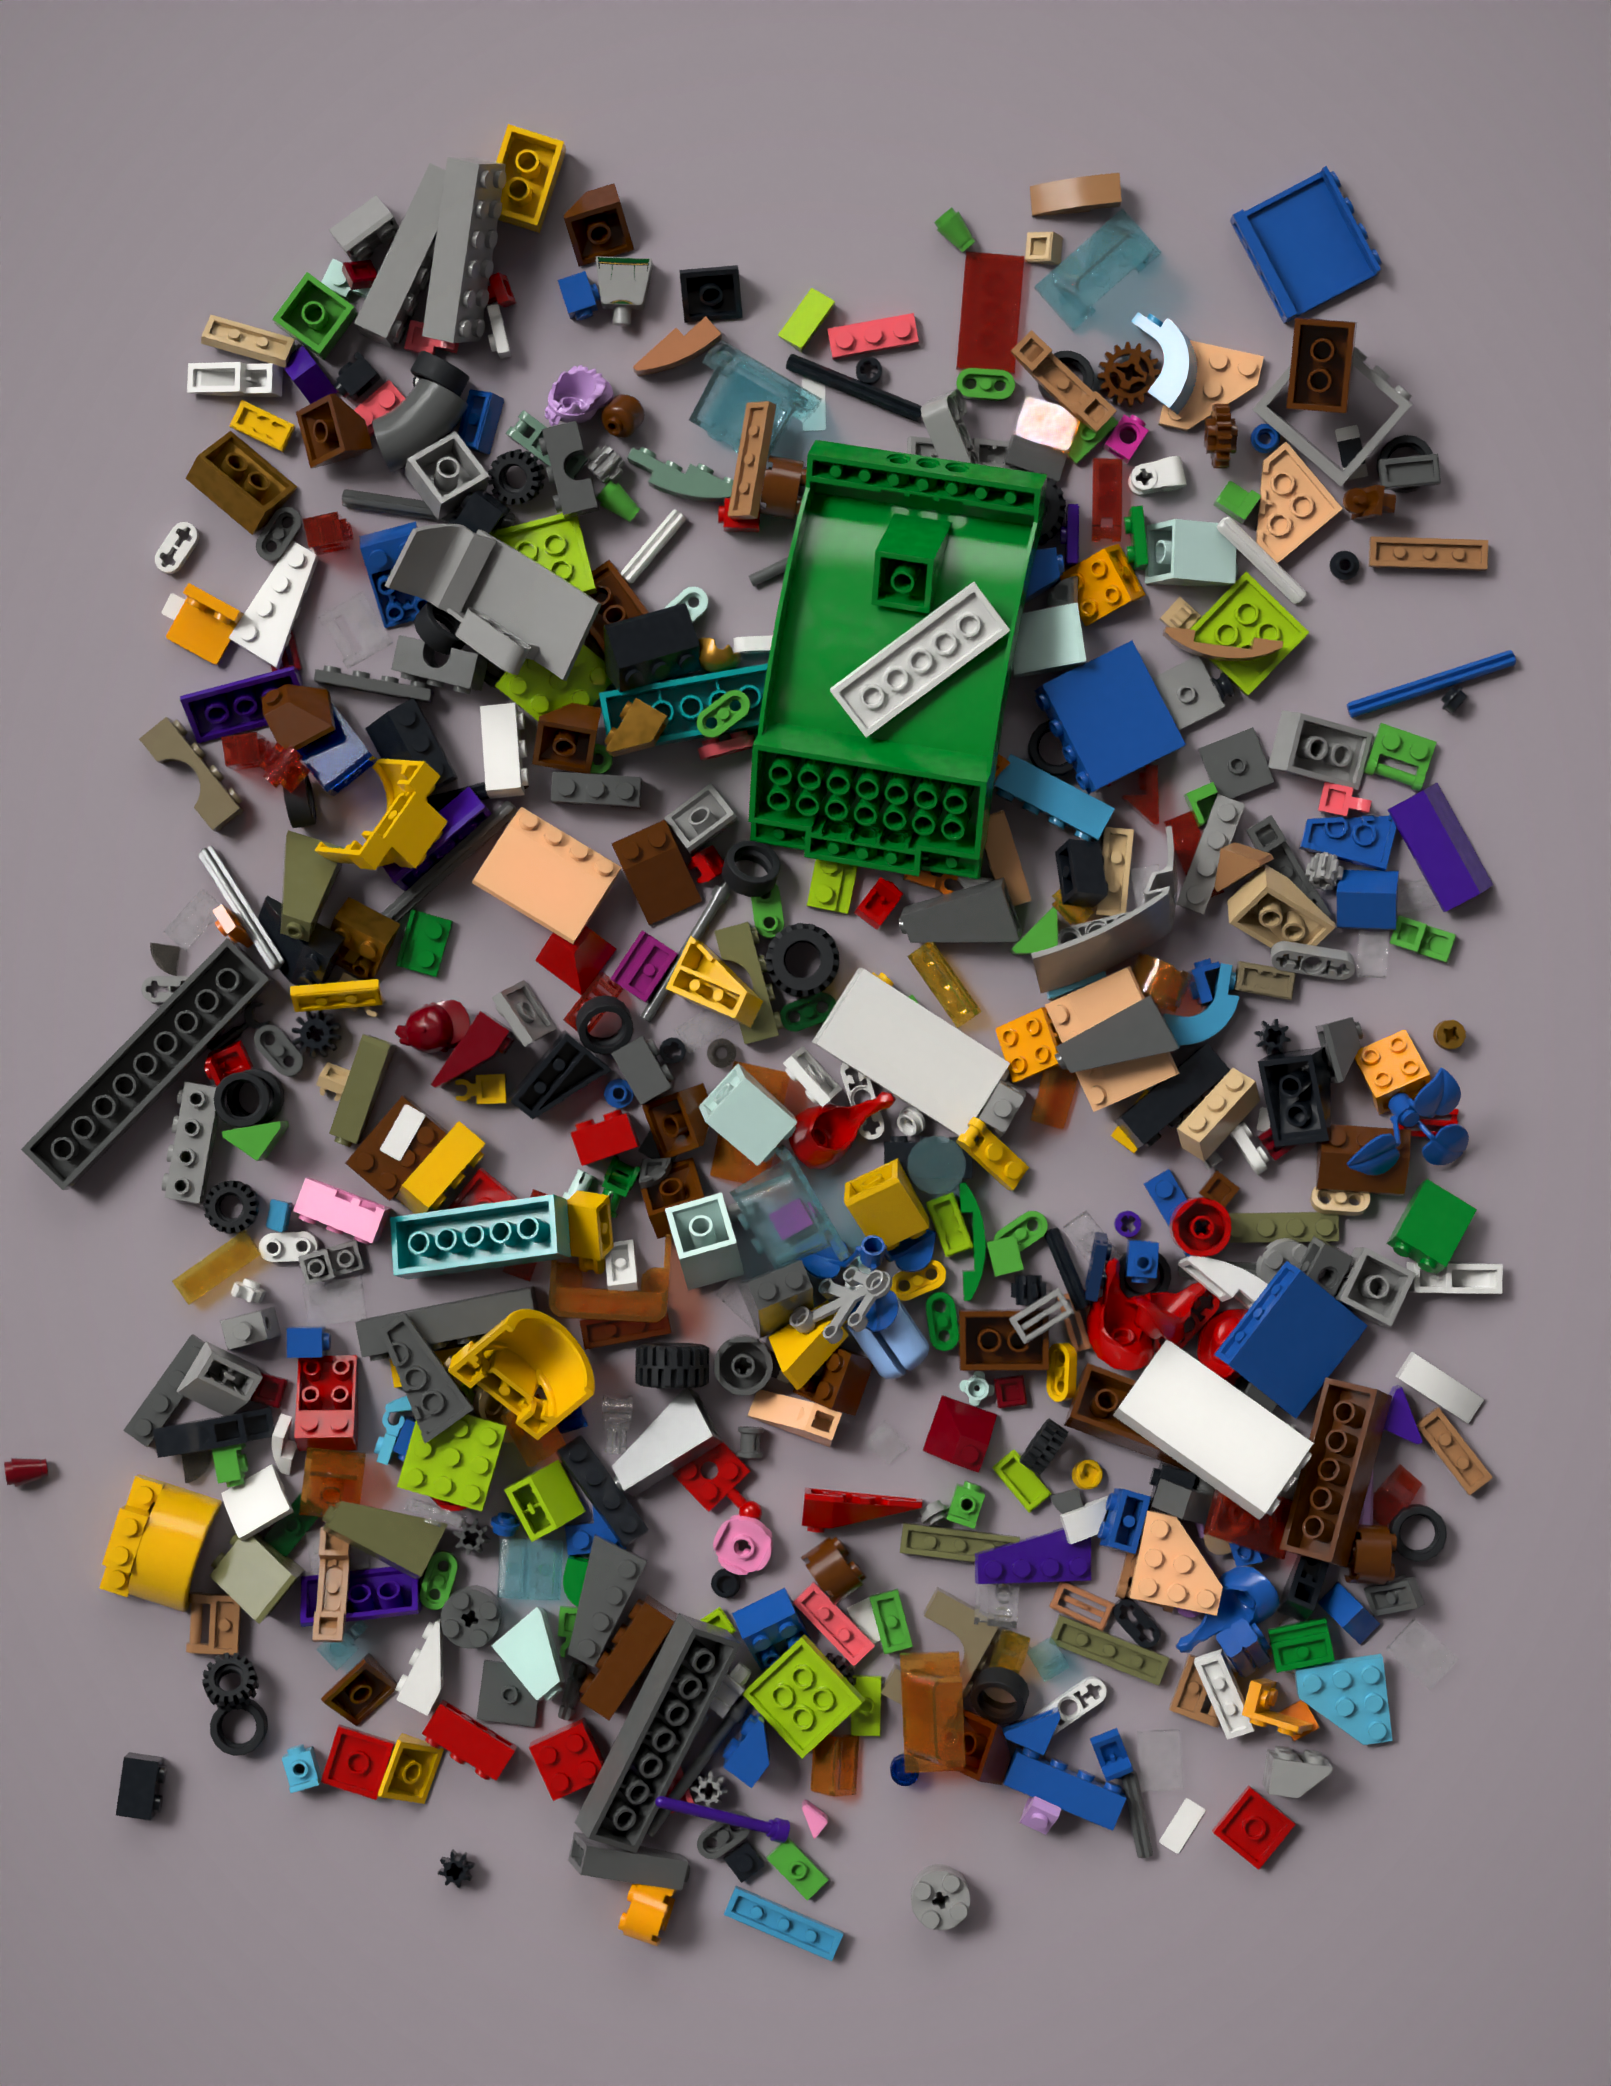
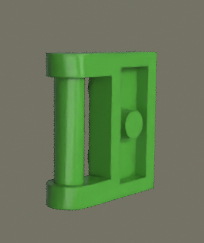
M1380 723L1364 773L1371 776L1377 774L1411 786L1412 790L1420 792L1437 742ZM1382 755L1417 767L1416 773L1413 775L1378 763L1379 756Z

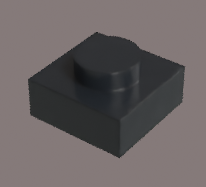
M748 1840L724 1857L725 1862L741 1883L765 1866V1862Z

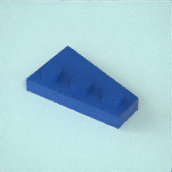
M1390 814L1389 816L1369 815L1355 818L1307 819L1299 849L1316 854L1328 852V854H1335L1338 860L1385 871L1395 836L1396 825Z

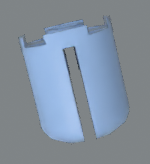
M898 1297L897 1317L886 1330L872 1332L865 1328L860 1332H856L849 1325L847 1326L879 1375L885 1379L900 1378L907 1373L906 1370L912 1371L925 1360L929 1352L927 1339Z

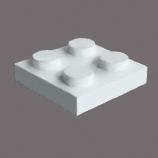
M804 1046L783 1062L787 1067L785 1071L788 1076L795 1082L799 1081L806 1088L805 1093L807 1097L815 1104L819 1103L823 1107L842 1090Z

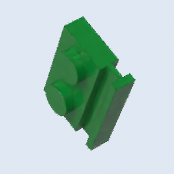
M1132 506L1128 512V517H1124L1125 535L1130 534L1131 546H1126L1128 564L1133 563L1134 571L1145 570L1148 565L1143 506Z
M411 909L396 966L438 977L453 921Z
M1325 1617L1267 1629L1277 1673L1335 1661Z

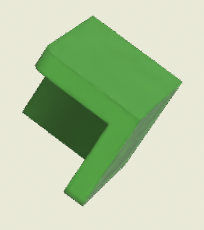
M1229 481L1213 505L1240 524H1243L1261 495L1253 490L1249 493L1234 482Z
M1214 782L1184 795L1197 827L1206 824L1218 791Z
M1015 1236L986 1241L995 1277L1024 1270Z

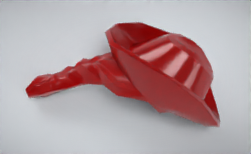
M881 1092L872 1100H867L850 1107L826 1104L823 1107L819 1105L805 1109L794 1116L797 1121L795 1125L796 1130L789 1137V1143L793 1152L810 1169H825L833 1165L852 1147L858 1130L865 1120L882 1109L890 1108L896 1100L891 1093Z
M1113 1258L1105 1264L1104 1269L1107 1278L1105 1280L1103 1296L1097 1302L1092 1303L1087 1317L1088 1338L1099 1359L1114 1369L1133 1371L1141 1369L1150 1363L1154 1355L1152 1339L1134 1324L1137 1309L1125 1305L1128 1298L1120 1288V1263L1118 1259Z
M1198 1282L1176 1294L1158 1292L1133 1296L1126 1300L1125 1305L1137 1309L1134 1324L1137 1328L1142 1329L1149 1338L1155 1340L1163 1336L1164 1339L1176 1344L1183 1339L1184 1323L1190 1317L1193 1305L1209 1290Z
M1248 1309L1224 1310L1210 1318L1199 1334L1197 1349L1199 1362L1233 1386L1241 1375L1214 1354L1247 1313Z

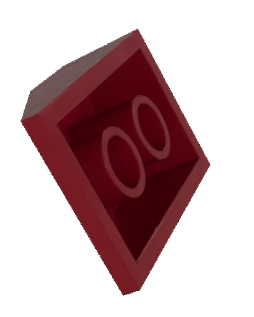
M480 1011L430 1085L434 1088H442L497 1057L500 1053L506 1054L515 1041L511 1038L513 1035L512 1030L486 1012Z

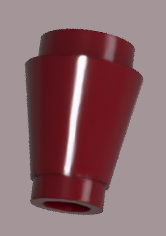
M11 1458V1461L4 1462L7 1485H15L17 1487L48 1476L46 1459Z

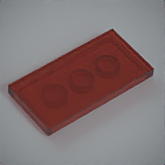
M966 251L956 370L981 368L1005 370L1010 374H1015L1016 358L1012 355L1011 350L1017 345L1024 256Z

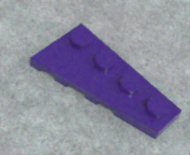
M1064 1528L975 1553L976 1584L1091 1580V1537L1069 1544Z

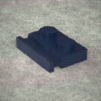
M1095 1232L1085 1282V1300L1097 1302L1099 1290L1104 1289L1106 1272L1103 1269L1105 1261L1110 1260L1112 1244L1108 1243L1107 1233Z

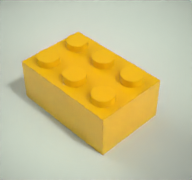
M508 124L496 160L498 163L506 164V184L502 189L500 201L502 203V212L498 220L534 232H541L566 153L564 141Z

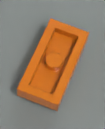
M223 904L213 910L218 919L215 925L224 936L228 935L235 944L240 942L247 948L254 944L233 911Z

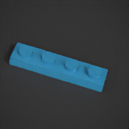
M735 1886L724 1911L725 1916L829 1961L833 1960L843 1937V1932L738 1886Z

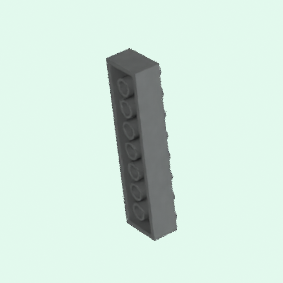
M680 1613L678 1614L574 1822L588 1839L637 1853L659 1809L655 1804V1800L659 1796L665 1797L741 1645L726 1629Z

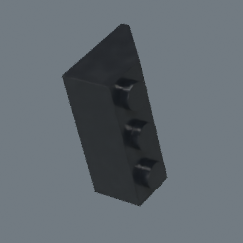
M685 603L604 625L605 674L620 693L700 670V644Z
M414 698L386 712L365 728L381 759L425 761L440 775V778L435 783L434 791L458 779L422 709Z

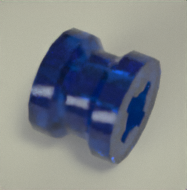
M901 1753L893 1758L890 1764V1773L893 1781L901 1786H910L916 1782L920 1772L919 1763L914 1756L908 1753Z

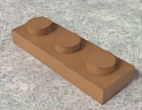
M1439 1407L1433 1409L1416 1423L1419 1432L1468 1495L1474 1493L1493 1478Z

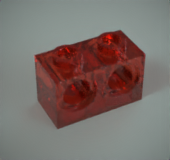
M338 512L303 519L308 546L314 554L322 555L350 549L349 540H354L350 522H347L346 518L343 519Z
M258 732L221 737L226 767L237 771L269 766L268 758L273 757L270 741H266L263 735Z

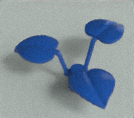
M1440 1068L1436 1076L1420 1090L1414 1101L1406 1093L1394 1095L1388 1103V1108L1394 1115L1390 1118L1393 1123L1394 1136L1389 1133L1382 1134L1369 1141L1346 1163L1348 1167L1367 1175H1380L1391 1169L1400 1156L1396 1148L1401 1144L1398 1124L1406 1127L1417 1125L1431 1140L1422 1148L1423 1157L1430 1164L1446 1165L1458 1159L1468 1145L1469 1135L1466 1129L1459 1124H1450L1441 1128L1436 1136H1434L1419 1119V1115L1433 1118L1435 1114L1444 1116L1451 1113L1457 1107L1461 1099V1090L1455 1078L1447 1070Z
M926 1230L925 1234L916 1239L909 1237L902 1240L899 1246L890 1251H887V1245H885L882 1238L870 1235L862 1240L861 1246H857L856 1251L849 1258L846 1244L841 1239L828 1235L798 1238L797 1251L805 1269L819 1279L836 1278L839 1275L840 1266L848 1267L859 1255L862 1264L870 1268L871 1272L882 1264L884 1256L888 1262L895 1261L896 1266L902 1271L918 1272L925 1269L932 1259L936 1231ZM892 1290L885 1296L876 1299L866 1314L868 1324L865 1328L868 1330L881 1332L889 1328L895 1321L899 1304ZM862 1300L856 1303L850 1315L857 1310Z

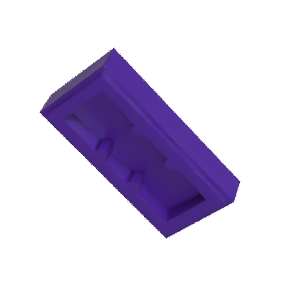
M1078 504L1067 505L1066 527L1061 526L1060 544H1065V567H1073L1079 562Z

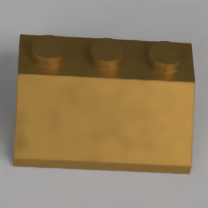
M229 431L200 453L185 478L252 535L269 522L275 511L281 508L297 489L295 484L232 431Z

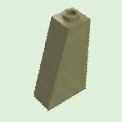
M288 830L284 850L280 933L294 939L309 942L342 867V863L333 862L319 855L315 848L320 842L331 848L344 849V847Z
M362 1035L329 1134L336 1136L335 1142L351 1147L352 1143L360 1144L397 1045L371 1035Z
M340 1501L335 1506L330 1505L322 1519L326 1522L322 1530L414 1579L422 1576L448 1525L437 1520Z

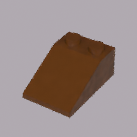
M610 560L592 571L597 593L589 595L602 604L589 630V634L604 655V625L649 613Z
M665 819L611 843L649 925L702 902Z

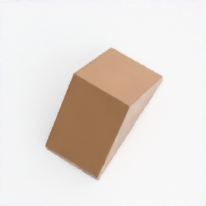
M1237 842L1221 848L1214 888L1219 892L1233 885L1264 864L1274 859L1272 854Z

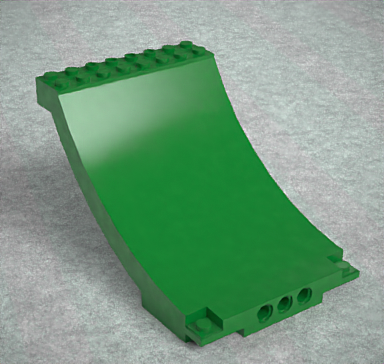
M815 440L807 455L806 486L782 584L768 659L758 735L752 749L748 822H751L750 841L804 850V857L914 876H919L921 871L925 870L980 880L983 853L987 843L999 744L1014 655L1043 525L1047 484L1046 474ZM975 582L1007 624L1010 631L879 729L865 737L830 692V688L965 587Z

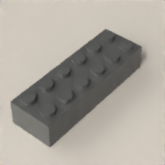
M530 1286L361 1319L355 1322L361 1356H370V1361L381 1360L390 1356L380 1329L404 1312L412 1320L432 1350L446 1347V1345H449V1340L457 1339V1344L473 1342L478 1339L477 1335L487 1334L510 1313L516 1310L532 1309L539 1311L535 1287Z

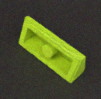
M811 288L778 336L802 353L834 308L835 301Z

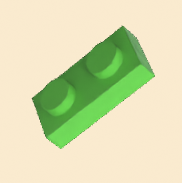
M898 1588L869 1596L884 1654L913 1647Z

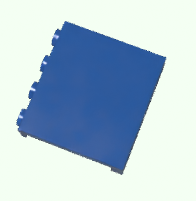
M1327 166L1323 167L1319 173L1246 211L1240 210L1233 214L1230 219V223L1284 324L1377 276L1381 270L1380 265H1382L1377 251L1375 249L1371 250L1367 244L1368 235L1364 226L1361 223H1356L1352 215L1354 208L1348 197L1343 198L1339 190L1341 187L1340 181L1334 171L1330 172Z
M1133 641L1066 672L1034 690L1038 707L1046 712L1050 720L1049 728L1052 734L1059 738L1066 761L1070 764L1072 763L1077 773L1076 780L1081 789L1086 790L1088 795L1186 745Z
M1286 1261L1214 1355L1244 1377L1281 1409L1297 1419L1300 1413L1306 1409L1313 1396L1324 1385L1325 1378H1328L1337 1365L1343 1361L1344 1356L1354 1343L1360 1339L1368 1325L1303 1271Z

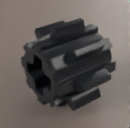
M1274 1019L1271 1026L1266 1021H1262L1263 1030L1254 1032L1256 1036H1260V1041L1256 1044V1047L1266 1046V1054L1268 1055L1272 1053L1274 1047L1280 1053L1284 1052L1282 1043L1291 1042V1039L1285 1037L1284 1033L1289 1027L1284 1026L1280 1028L1278 1019ZM1269 1029L1272 1032L1278 1031L1279 1033L1276 1037V1044L1274 1042H1267L1265 1039L1269 1036L1267 1032Z
M1042 1275L1015 1276V1283H1011V1297L1016 1298V1305H1031L1046 1295V1283L1042 1282Z
M453 1849L450 1858L441 1857L440 1862L444 1868L438 1871V1875L445 1876L446 1886L453 1882L460 1888L462 1880L471 1881L473 1876L469 1873V1869H472L475 1863L466 1860L467 1852L461 1856L457 1855V1852ZM453 1863H456L457 1867H462L460 1874H456L455 1870H450Z

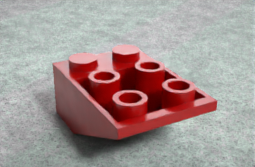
M357 1355L298 1358L294 1434L298 1450H357L359 1424Z

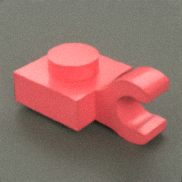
M410 320L404 346L406 351L415 353L426 351L435 355L436 348L457 354L459 343H450L422 336L424 323Z
M1324 782L1318 811L1347 817L1349 809L1368 813L1372 801L1352 797V787Z

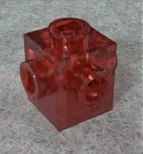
M278 742L273 748L266 751L263 759L258 764L266 771L263 777L275 788L281 784L290 793L310 773V770L300 762L303 758L300 753L291 746L285 749Z

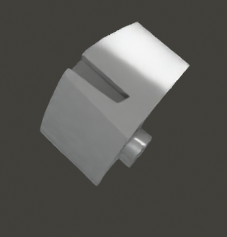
M443 523L412 529L385 584L390 589L422 598L437 608L451 614L461 622L455 633L456 637L502 670L518 675L525 660L531 659L565 681L602 605L560 576L487 532L478 529L477 533H473L460 524Z
M1171 826L1166 827L1168 863L1163 870L1152 873L1144 891L1145 904L1129 913H1121L1065 927L1058 932L1057 946L1031 953L1041 993L1068 986L1103 972L1143 951L1171 932L1178 888L1176 855Z

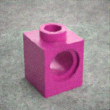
M1124 414L1106 441L1103 449L1128 464L1149 431L1145 428L1146 423L1134 415H1131L1129 418ZM1124 430L1133 432L1135 441L1131 444L1122 442L1119 436L1120 432Z

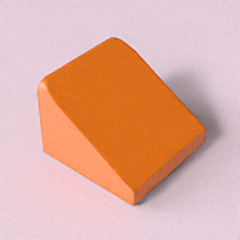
M1302 1700L1278 1712L1313 1724L1312 1730L1304 1731L1302 1734L1295 1733V1736H1291L1293 1741L1319 1728L1308 1705Z

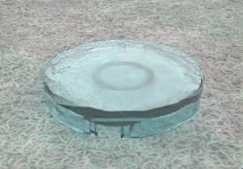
M930 1136L920 1140L912 1148L908 1156L907 1170L911 1181L920 1190L929 1194H944L952 1191L961 1183L965 1174L966 1159L962 1149L953 1140L944 1136Z

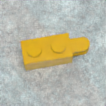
M577 1190L567 1200L571 1256L579 1257L581 1271L594 1270L596 1274H602L606 1266L605 1256L614 1247L609 1195Z

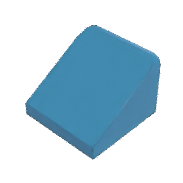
M272 1199L269 1205L266 1227L278 1232L287 1231L293 1206L292 1202Z

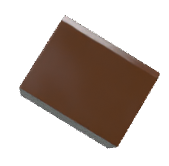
M368 1653L323 1695L321 1700L357 1727L395 1691L397 1682Z

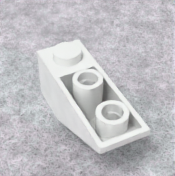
M440 1617L436 1620L435 1624L432 1622L428 1623L422 1635L426 1642L422 1650L415 1649L408 1663L413 1667L408 1676L402 1675L395 1689L400 1692L396 1699L397 1701L427 1716L444 1686L443 1632Z

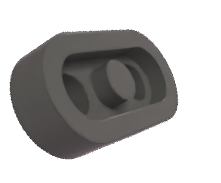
M281 507L276 510L258 537L256 551L264 560L269 562L280 560L292 540L294 541L300 532L302 518L294 508ZM286 518L293 520V524L289 528L283 526V521ZM271 542L277 544V549L274 552L267 551V546Z
M265 1025L256 1031L254 1036L256 1048L280 1074L294 1076L303 1069V1054L299 1052L300 1050L280 1028L274 1025ZM269 1034L275 1037L273 1045H268L265 1041L266 1036ZM288 1056H292L295 1059L292 1067H288L285 1064V1059Z
M737 1810L730 1812V1813H735V1814L747 1816L745 1813H743V1812H741V1811H737ZM716 1821L700 1833L697 1840L698 1851L707 1859L719 1858L748 1836L750 1829L740 1828L734 1830L729 1824ZM709 1838H715L718 1844L715 1847H710L706 1841Z

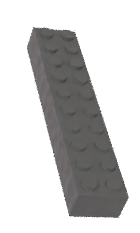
M226 938L21 1150L63 1191L70 1190L274 980L237 943L235 944L231 939Z

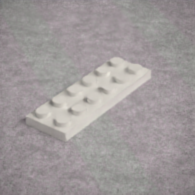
M972 582L831 687L830 692L864 736L868 737L1007 634L1010 629L977 584Z

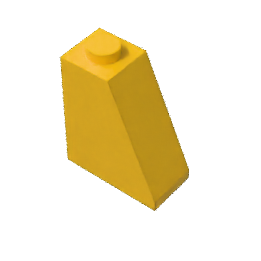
M826 1300L822 1304L812 1309L811 1312L828 1304L829 1301ZM837 1312L816 1322L815 1328L809 1333H800L788 1324L768 1337L782 1373L796 1390L803 1387L849 1336L844 1325L847 1323L846 1319L841 1326L843 1336L839 1342L831 1344L823 1337L824 1328L831 1323Z

